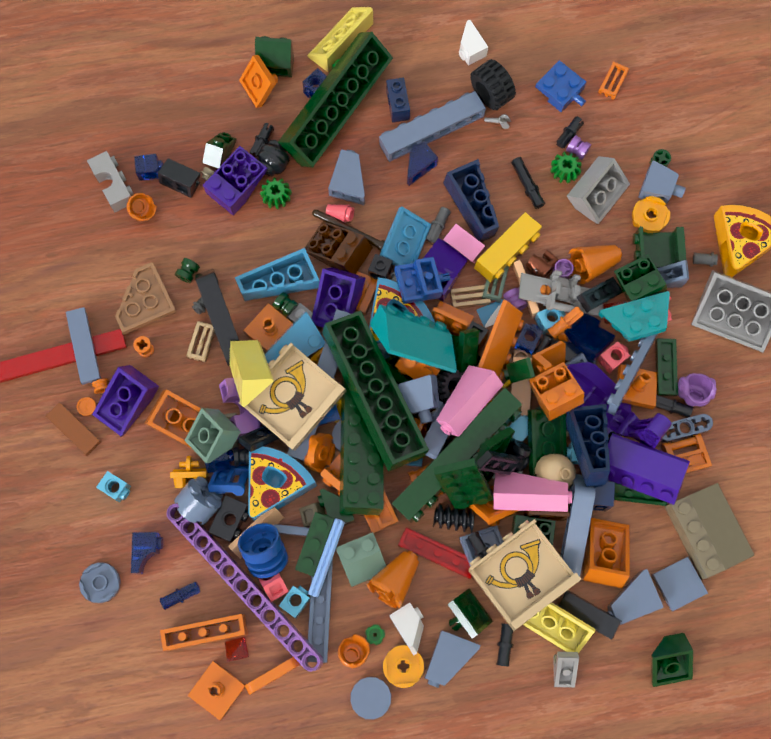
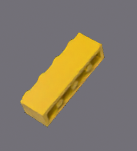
M525 212L476 261L474 269L490 283L495 278L499 279L505 272L504 268L506 266L511 267L517 260L516 256L519 253L523 255L529 248L528 244L531 241L533 243L537 241L541 235L539 232L542 226Z

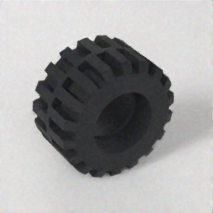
M490 59L470 74L474 91H476L480 100L492 110H498L516 95V89L511 76L496 60Z

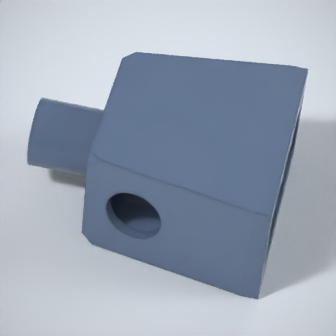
M652 161L638 198L645 199L646 197L654 196L668 203L672 195L682 198L686 187L676 184L679 177L678 173L656 161Z
M428 375L397 384L411 414H419L421 424L432 422L430 410L439 407L437 376Z

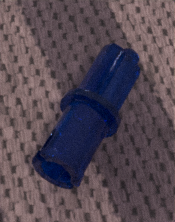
M193 582L181 589L176 588L175 592L160 598L163 609L167 610L180 602L184 603V600L200 593V587L197 582Z

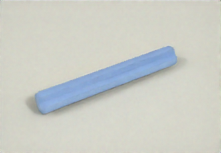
M334 519L308 594L318 597L321 592L345 524L343 520Z

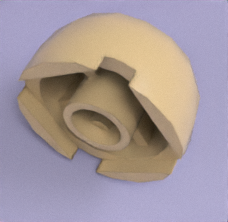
M549 454L541 457L537 462L535 474L540 478L568 483L569 489L576 477V470L568 457L561 454Z

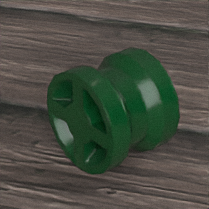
M659 149L653 154L650 164L652 161H656L668 167V164L671 162V155L667 150Z

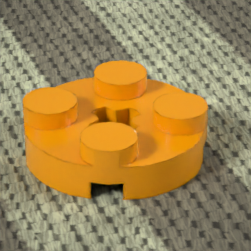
M654 196L646 197L641 201L639 200L634 206L632 223L636 228L643 227V232L646 233L660 232L670 220V210L667 209L666 203L662 199ZM652 211L656 217L649 218L646 213Z
M406 645L394 647L387 653L384 659V675L390 683L397 687H411L419 681L423 674V659L418 652L413 656ZM402 660L409 664V668L406 669L405 673H402V670L397 668V665L401 664Z

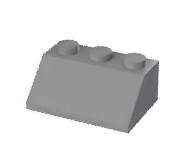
M598 156L567 197L576 210L596 224H599L630 183L615 158Z

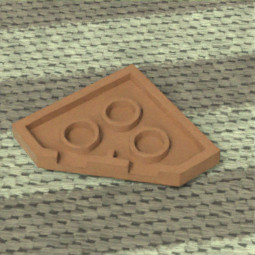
M153 262L135 269L131 283L122 298L121 306L116 312L115 318L123 335L176 313Z

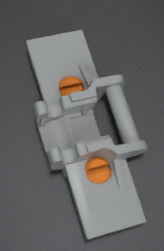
M555 270L551 274L550 279L521 273L519 299L541 303L550 311L555 309L569 313L578 306L585 314L599 316V310L604 309V304L586 313L577 296L590 288L577 285V282L581 279L580 275L575 274L570 279L559 277L562 271ZM555 300L568 302L570 305L555 302Z

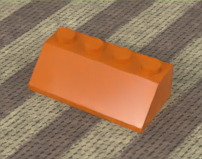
M504 299L478 366L479 368L494 371L501 382L504 377L502 368L504 364L509 363L511 354L508 353L510 347H515L518 337H515V333L517 330H521L524 320H521L523 313Z

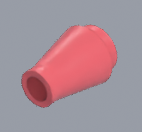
M328 204L326 214L345 223L347 221L351 222L354 217V207L350 205Z

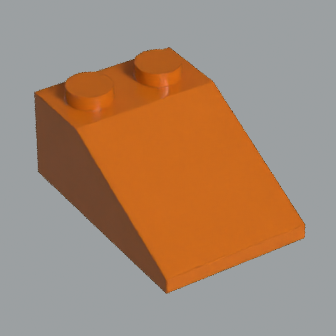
M165 389L162 391L144 424L191 448L185 442V439L201 408Z
M591 518L583 563V581L623 588L630 577L629 525Z

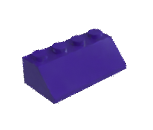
M612 433L608 443L610 460L609 481L674 505L680 493L690 461Z

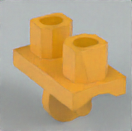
M187 456L186 462H179V467L186 468L173 469V472H170V478L174 479L175 488H184L187 484V478L196 479L198 476L206 479L209 474V468H193L199 467L200 463L199 461H193L192 456Z

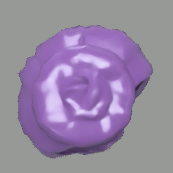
M696 373L679 378L678 396L683 398L687 405L703 407L711 399L715 398L717 390L715 379Z

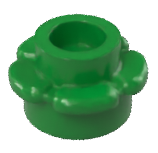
M377 624L368 627L365 631L367 642L370 644L374 643L375 645L381 644L382 639L385 637L384 629H381V626Z

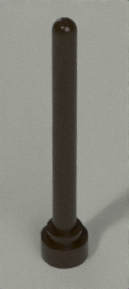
M313 210L312 215L322 221L364 235L368 242L377 247L381 252L385 243L384 240L380 241L319 210Z

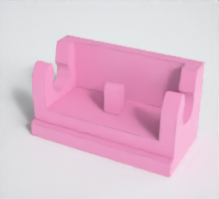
M457 224L454 225L443 239L472 263H475L486 250L484 244Z

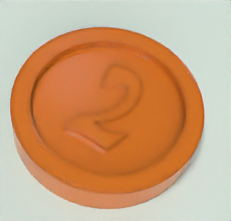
M90 397L81 398L77 403L78 413L85 417L91 416L97 406L96 402Z

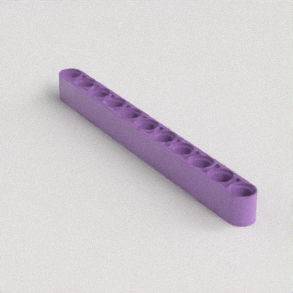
M178 504L169 506L167 509L168 519L300 665L307 671L320 669L323 665V658L278 607L270 601L267 595L203 525H200L201 523L197 521L194 523L195 528L193 532L188 533V525L192 522L185 519L182 515L178 519L175 518L174 514L179 508ZM207 537L208 543L202 548L200 541L202 538ZM216 552L221 553V559L218 562L213 560ZM233 566L234 574L228 577L226 571L228 567ZM242 581H247L248 588L242 592L240 584ZM259 595L262 601L261 604L256 607L253 604V599L255 596ZM273 610L275 612V619L270 622L266 616L268 611ZM283 625L289 628V634L286 637L280 634V629ZM297 640L303 643V649L300 652L294 649V643ZM311 655L317 658V665L314 668L308 665V658Z

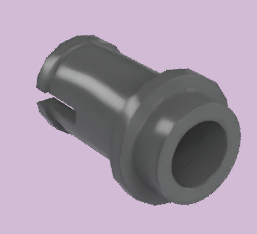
M694 252L693 264L710 265V267L717 265L718 255L714 254V252L710 254Z
M202 297L197 302L194 301L192 306L193 310L198 314L206 312Z

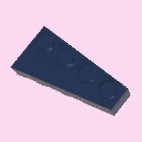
M479 159L447 172L443 184L475 238L483 242L495 236L499 224L494 207L490 202L489 191L485 186V178L483 173H481Z
M607 404L576 407L567 412L566 427L586 487L605 485L610 472L608 420L606 417Z

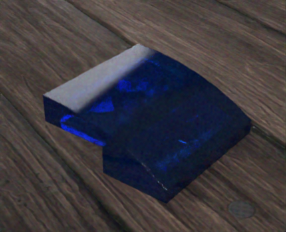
M584 313L564 333L580 351L595 360L614 341L615 335L599 327L600 320Z

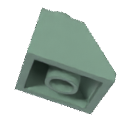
M201 408L185 442L205 463H210L233 447L241 431L219 409Z
M373 532L336 547L351 587L372 579L386 566Z

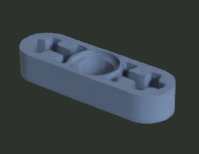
M701 414L673 421L668 431L675 428V432L669 434L668 438L665 435L661 441L670 442L695 434L705 433L712 428L713 420L709 415ZM701 419L703 422H707L705 428L703 425L697 427L694 426V424L699 423ZM681 423H686L689 426L690 430L688 433L681 432Z

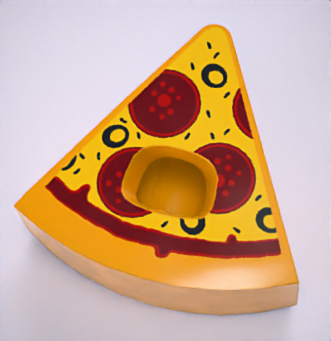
M741 205L720 206L714 214L723 274L734 277L771 250V216Z

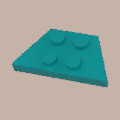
M666 291L599 310V316L607 319L611 323V327L619 331L629 342L662 333L667 329L670 293Z

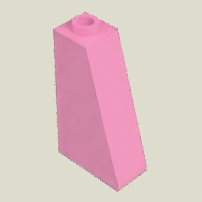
M470 365L467 367L436 419L441 425L440 429L445 434L459 437L500 390L503 383L494 371Z
M512 472L510 475L495 473L494 510L568 512V504H572V491H568V483Z

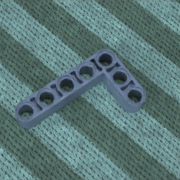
M576 474L572 486L568 489V491H572V504L569 506L570 517L567 518L560 556L574 574L577 573L580 577L595 500V487H586L583 476Z

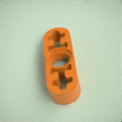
M292 657L245 685V688L249 695L297 668L300 666V663Z

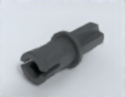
M441 207L435 220L432 221V227L426 237L429 242L435 243L441 231L445 229V223L451 214L449 209Z

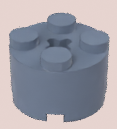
M198 476L196 479H191L176 496L174 502L175 504L178 503L179 508L177 510L185 519L192 523L199 521L202 522L200 525L208 522L221 506L223 494L209 492L206 479Z

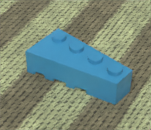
M305 248L235 277L244 301L277 296L282 292L288 294L317 289L320 282Z
M303 312L264 353L268 364L271 360H276L280 356L279 351L286 344L292 343L307 357L324 346L325 340L307 312Z

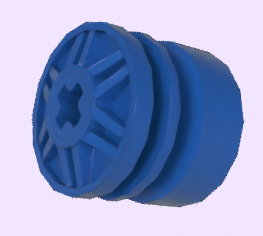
M256 524L245 530L239 537V551L245 560L249 573L254 577H272L281 572L287 565L289 558L277 528L272 524Z

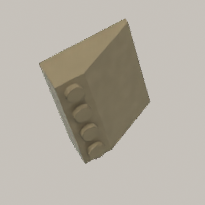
M718 483L677 500L674 505L669 504L665 506L701 580L714 576L755 556Z

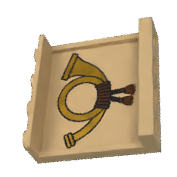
M290 343L283 346L279 351L280 356L276 360H271L268 364L274 382L244 408L295 451L345 394L346 389Z
M535 519L531 522L526 520L518 527L520 530L517 533L513 534L510 532L502 539L504 542L501 545L497 546L494 544L486 551L487 555L482 559L480 556L470 562L471 567L468 570L513 631L581 580L577 573L574 574L537 527Z

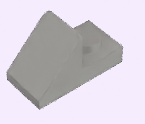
M557 652L553 656L554 687H575L579 663L578 652Z

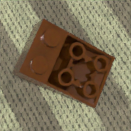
M322 221L305 247L307 254L329 267L352 274L357 273L373 249L364 235Z

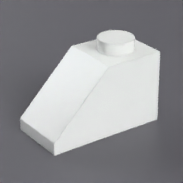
M471 20L466 22L459 51L461 59L465 60L469 66L486 57L488 51L487 44Z
M408 603L389 616L414 656L417 654L424 628L421 621L423 615L418 607L413 608L411 603Z

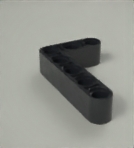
M212 268L195 274V280L227 365L230 366V341H239L220 290L215 271Z

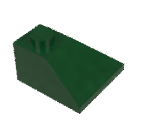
M685 633L664 636L651 655L653 687L693 679V648Z

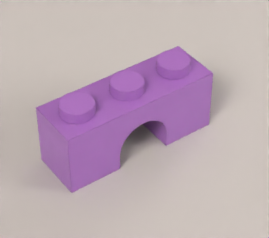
M225 378L219 384L223 403H235L240 409V415H234L230 419L241 431L237 438L239 439L240 436L260 428L261 425L255 416L239 404L240 398L234 378Z

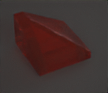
M245 637L225 642L227 662L249 657Z

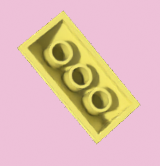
M352 7L307 56L329 72L335 61L342 57L357 35L361 32H366L373 25V9L371 7Z
M258 340L230 341V368L241 405L245 407L274 380L261 343Z
M552 602L523 624L564 651L578 653L596 630Z

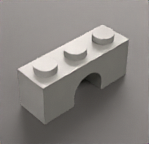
M105 151L87 160L99 183L104 180H113L111 186L102 191L114 213L125 208L128 199L134 193L130 186H125L124 181H126L122 170L117 171L116 167L119 165L115 157H110L108 152Z

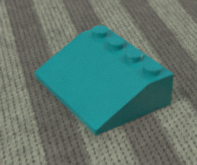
M379 305L370 322V326L388 353L455 373L457 371L452 334L447 329L446 324L440 321L433 322L425 316L417 317L407 310L404 312L399 311L392 305Z

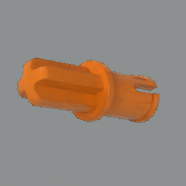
M576 306L564 317L561 316L560 320L548 329L549 333L556 339L567 328L570 329L571 325L584 315L583 311Z

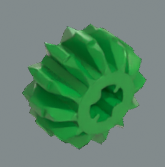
M565 151L561 156L557 154L555 160L551 162L550 172L554 173V179L560 178V183L565 180L568 184L571 180L575 181L577 176L581 174L580 168L582 163L578 162V157H572V152L569 156L566 155Z
M274 177L272 182L267 179V185H262L263 191L260 192V195L263 198V203H268L270 209L275 205L278 210L279 205L285 207V202H290L292 191L289 189L288 182L284 183L282 178L277 181Z

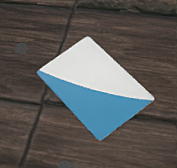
M501 299L500 303L494 302L476 310L485 328L494 325L503 299Z

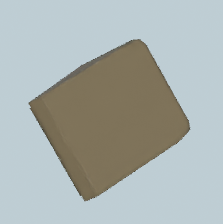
M313 503L299 509L304 527H310L315 512L326 514L324 507H321L320 503Z

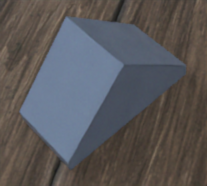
M686 260L657 268L666 282L667 288H682L689 280L688 263Z

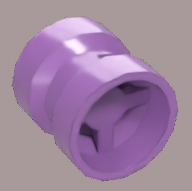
M575 135L566 151L576 154L582 160L589 151L591 144L581 141V138Z
M560 259L556 262L552 273L555 270L562 271L559 277L569 279L573 272V264L567 259Z
M519 287L511 289L503 295L504 299L518 310L528 306L526 300L519 299Z

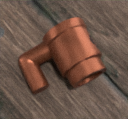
M546 250L543 254L549 262L534 254L525 266L534 275L546 278L559 260L549 250Z

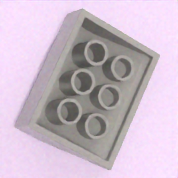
M712 270L691 325L764 353L771 338V292Z

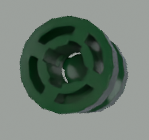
M184 258L181 262L182 266L177 269L175 276L191 284L194 279L193 275L198 272L200 266L194 261Z
M282 292L272 304L276 310H281L286 318L299 305L295 300L289 299V295L285 292Z

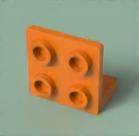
M442 301L439 302L437 308L434 307L432 309L434 321L446 324L447 329L455 336H459L460 331L466 330L474 319L473 315Z

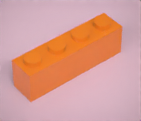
M245 614L160 630L163 651L248 635Z

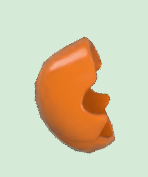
M144 193L132 195L128 199L126 206L129 215L137 221L151 219L157 210L152 197Z
M357 634L345 638L338 648L339 660L344 666L350 668L362 666L370 654L369 643L364 637Z

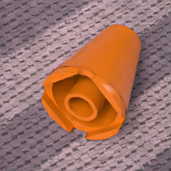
M616 245L575 247L568 253H571V258L568 260L573 264L572 276L575 274L581 276L579 284H586L618 264L622 257V251Z
M403 551L367 583L368 589L372 593L376 591L380 595L378 599L393 608L398 606L400 608L419 565L417 555L411 551Z

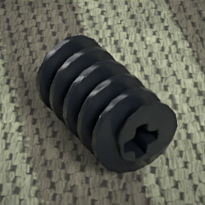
M439 503L435 508L433 527L438 522L440 529L446 524L447 530H450L451 526L454 525L455 531H458L459 527L462 526L463 532H466L467 528L470 527L472 533L475 520L474 511L470 508L467 513L466 508L459 512L458 508L455 509V507L451 510L449 504L443 509L442 503Z

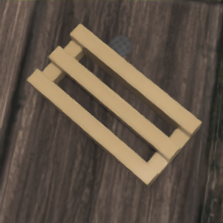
M485 285L451 289L453 307L465 308L490 304L491 301L487 298L456 303V300L482 297L483 292L455 296V294L484 291Z
M197 321L186 355L187 358L206 362L215 334L213 325ZM202 326L204 327L198 344V348L196 354H193L195 344ZM208 328H209V329H210V332H209V335H208V338H207V341H206V344H205V347H204V350H203V354H202V356H200V353H201V350H202V347H203V344H204V341H205V338H206V335H207V331H208Z

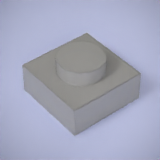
M299 303L288 316V319L294 323L303 312H307L310 318H312L313 313Z

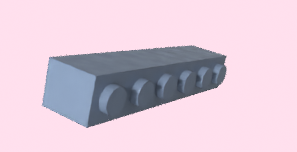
M476 91L465 93L461 98L455 101L451 100L440 108H434L423 116L419 115L411 122L402 123L392 131L383 132L379 136V145L388 161L391 162L483 118L486 108Z

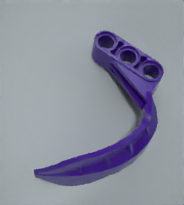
M590 362L567 365V368L584 392V403L578 407L607 404L611 393L616 394V384L597 365ZM622 402L615 415L606 411L608 420L607 433L614 431L616 435L634 438L641 444L652 448L657 447L672 425L671 421L660 413H657L653 418L640 420L631 411V404Z

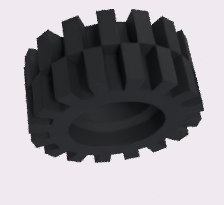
M459 370L455 373L441 371L437 374L439 401L446 404L451 396L448 389L449 381H451L454 391L463 375L462 372H459Z

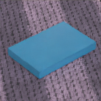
M399 207L380 256L393 260V265L395 266L414 263L420 255L432 224L406 208Z

